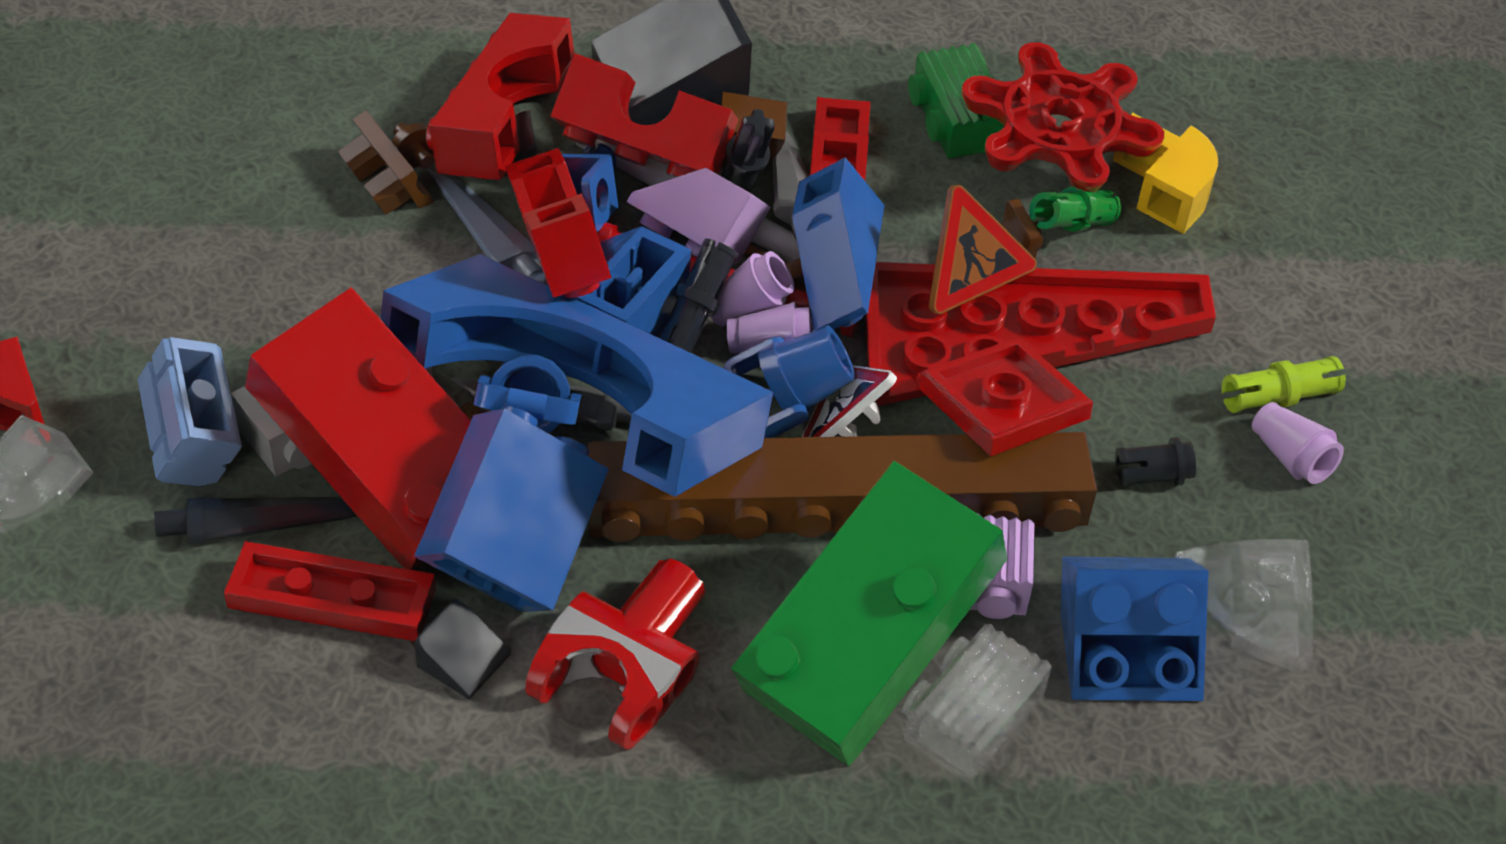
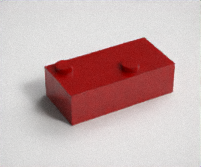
M350 287L251 354L245 388L398 563L405 569L415 570L424 561L414 557L471 420L359 294Z

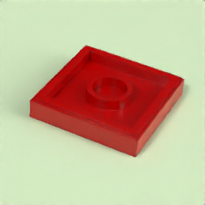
M1020 337L921 371L919 389L990 457L1091 419L1093 401Z

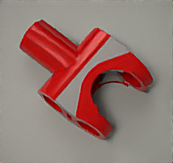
M669 558L667 560H659L620 610L588 592H581L553 623L537 650L526 679V695L541 703H547L562 684H570L575 680L588 677H609L621 684L619 689L622 691L623 701L613 716L608 738L609 741L624 749H632L668 713L695 675L700 659L699 652L673 637L704 598L706 592L703 582L691 568L680 561Z

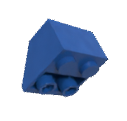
M640 226L600 242L612 278L599 282L600 286L595 291L575 299L656 337L664 328L677 301L676 297L673 296L677 285L685 284L689 276L691 249Z
M1062 556L1061 621L1071 699L1204 701L1209 570L1190 558Z

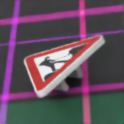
M853 365L855 380L816 405L802 437H834L838 433L842 437L858 436L857 427L851 421L862 412L871 419L872 423L878 424L880 422V412L875 401L894 385L897 377L889 370Z

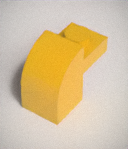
M1135 113L1131 114L1132 116L1142 118ZM1190 126L1180 137L1163 129L1165 138L1162 145L1148 157H1138L1120 151H1115L1113 157L1114 162L1144 177L1136 209L1182 234L1204 212L1218 167V156L1215 147L1202 132L1193 126Z

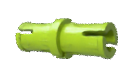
M1327 356L1324 359L1300 364H1292L1289 360L1271 363L1267 370L1238 375L1229 374L1223 378L1221 392L1227 393L1244 390L1245 393L1239 394L1237 397L1223 399L1230 412L1237 413L1245 409L1261 407L1271 402H1275L1285 408L1298 404L1301 398L1330 393L1338 394L1345 387L1346 376L1323 378L1322 375L1342 370L1344 367L1336 356Z

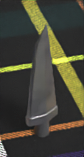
M786 131L785 143L780 152L772 159L774 182L773 209L776 217L792 226L794 238L797 241L792 213L799 181L809 176L791 135Z

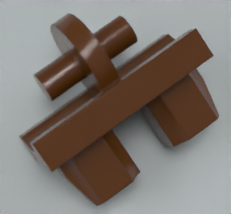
M367 110L355 117L353 121L362 134L340 149L338 153L360 182L383 165L387 167L364 184V187L384 214L390 213L409 199H412L419 209L435 202L417 179L418 175L413 170V168L419 166L422 169H428L434 164L433 150L428 148L426 141L428 125L424 123L410 125L400 123L394 128L395 136L391 142Z

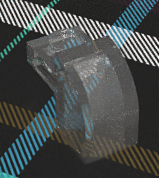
M23 415L0 438V533H8L65 504L93 474L91 468L64 432Z

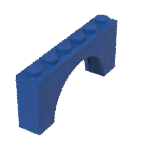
M476 255L383 290L380 319L424 369L457 361L491 360L506 362L519 355H539L552 360L566 376L591 385L613 398L632 415L622 470L674 497L762 448L774 392L575 298H568L565 294L553 298L549 286L484 255Z

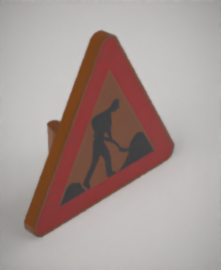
M951 185L947 190L929 301L930 310L938 314L949 311L1034 271L1037 266L1036 259L962 185Z

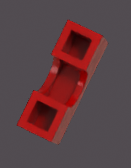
M574 53L550 116L562 127H565L562 136L592 148L595 145L596 139L616 146L615 156L640 166H645L648 158L668 165L666 174L673 178L704 168L719 174L725 158L727 143L733 137L739 121L732 109L679 91L673 108L665 119L652 125L636 124L631 121L628 110L629 100L636 84L633 78L624 70Z

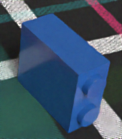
M504 406L499 410L473 415L414 557L522 612L553 610L609 468L588 457L589 449L580 442L567 437H553L537 427L538 420L533 415L515 407Z

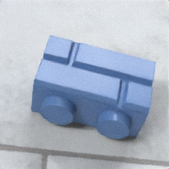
M174 337L162 339L152 355V362L146 364L137 379L150 450L154 452L152 461L155 477L163 483L191 486L217 483L227 469L226 464L231 463L242 447L221 347L214 343Z

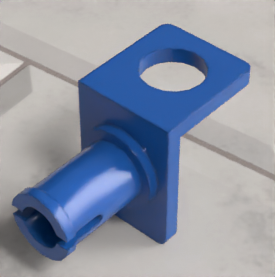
M599 143L597 148H595V145L593 148L587 146L582 154H562L577 195L582 194L590 210L597 232L618 208L614 178L616 156L612 149L603 143Z

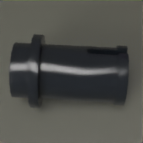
M1171 437L1168 444L1133 448L1118 447L1115 450V466L1137 463L1141 465L1138 468H1127L1117 471L1120 487L1172 480L1175 486H1183L1185 479H1192L1196 476L1194 447L1191 442L1181 443L1178 437Z

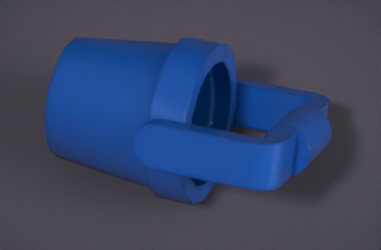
M825 326L788 341H784L782 337L769 338L730 358L723 366V369L740 377L761 366L765 380L782 408V411L768 417L764 438H774L804 423L808 419V413L812 411L813 406L855 380V371L850 357L840 338L830 326Z
M519 355L507 360L495 372L492 381L491 377L481 375L477 383L474 405L490 409V411L502 409L504 406L521 409L538 420L537 427L549 433L560 423L576 424L581 394L572 393L570 398V385L565 373L552 360L539 355Z

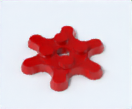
M1041 42L1027 43L1020 48L1018 62L1023 74L1021 78L1015 81L1004 82L979 75L966 79L962 85V97L967 109L976 114L995 118L1004 125L1002 130L991 134L987 138L984 148L989 164L999 171L1014 170L1029 160H1044L1061 167L1065 171L1072 187L1094 193L1107 181L1110 173L1109 166L1102 154L1120 151L1138 157H1148L1162 145L1165 138V132L1158 123L1150 119L1132 116L1119 105V102L1126 99L1136 88L1138 77L1132 68L1125 64L1108 63L1090 74L1071 72L1061 65L1055 49ZM1052 115H1063L1071 119V121H1063L1061 127L1056 126L1057 120Z

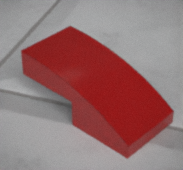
M817 97L810 175L846 157L865 181L870 101Z

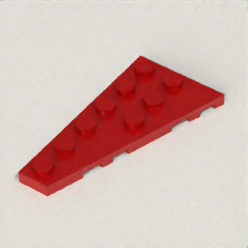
M876 262L868 313L865 314L866 367L889 370L897 377L894 385L875 401L878 406L926 396L919 389L921 371L1017 337L1022 338L1053 367L1208 334L1212 332L1216 319L1210 277L1206 274L1035 268L1034 271L949 311L938 314L933 313L929 308L935 264Z

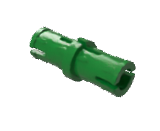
M1068 187L1060 193H1038L1032 198L1029 205V215L1033 222L1040 221L1037 224V227L1040 229L1062 227L1066 231L1080 232L1087 230L1091 225L1106 226L1113 224L1118 220L1122 206L1118 196L1111 198L1114 194L1111 190H1097L1092 193L1075 187Z

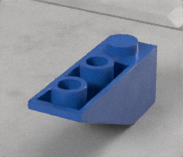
M846 157L799 181L792 213L814 331L825 326H830L833 330L840 326H851L867 314L869 309L885 205Z

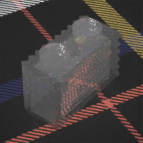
M985 624L971 641L961 636L946 653L941 664L942 674L933 684L925 679L921 680L907 697L902 709V713L907 716L903 741L970 785L1042 700L1051 672V665L1048 660H1040L1036 652L1029 653L1025 645H1018L1014 638H1007L1003 631H996L992 624Z

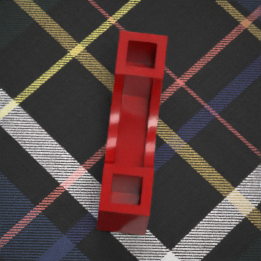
M521 13L508 14L498 30L492 33L489 42L477 59L471 62L469 70L462 80L451 90L449 98L436 116H433L428 123L426 141L428 148L433 150L437 173L501 180L506 172L505 166L511 164L520 151L513 104L531 96L558 92L562 87L574 55L570 18Z
M559 148L506 165L505 169L526 230L553 298L564 294L568 298L581 297L595 291L600 286L599 282L611 279L612 277L590 210L582 194L577 195L567 164Z

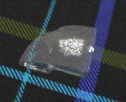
M1258 539L1233 541L1192 548L1173 554L1172 558H1190L1209 570L1207 620L1209 615H1211L1223 628L1234 634L1231 646L1260 661L1278 667L1311 672L1313 661V595L1308 540Z

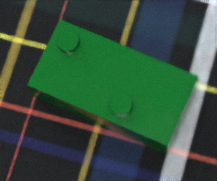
M893 461L731 667L742 690L849 767L864 750L1008 560L1003 530L898 462Z

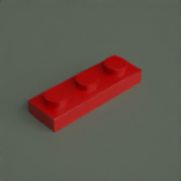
M245 541L225 588L224 597L228 609L415 641L423 631L435 595L436 583L435 574Z

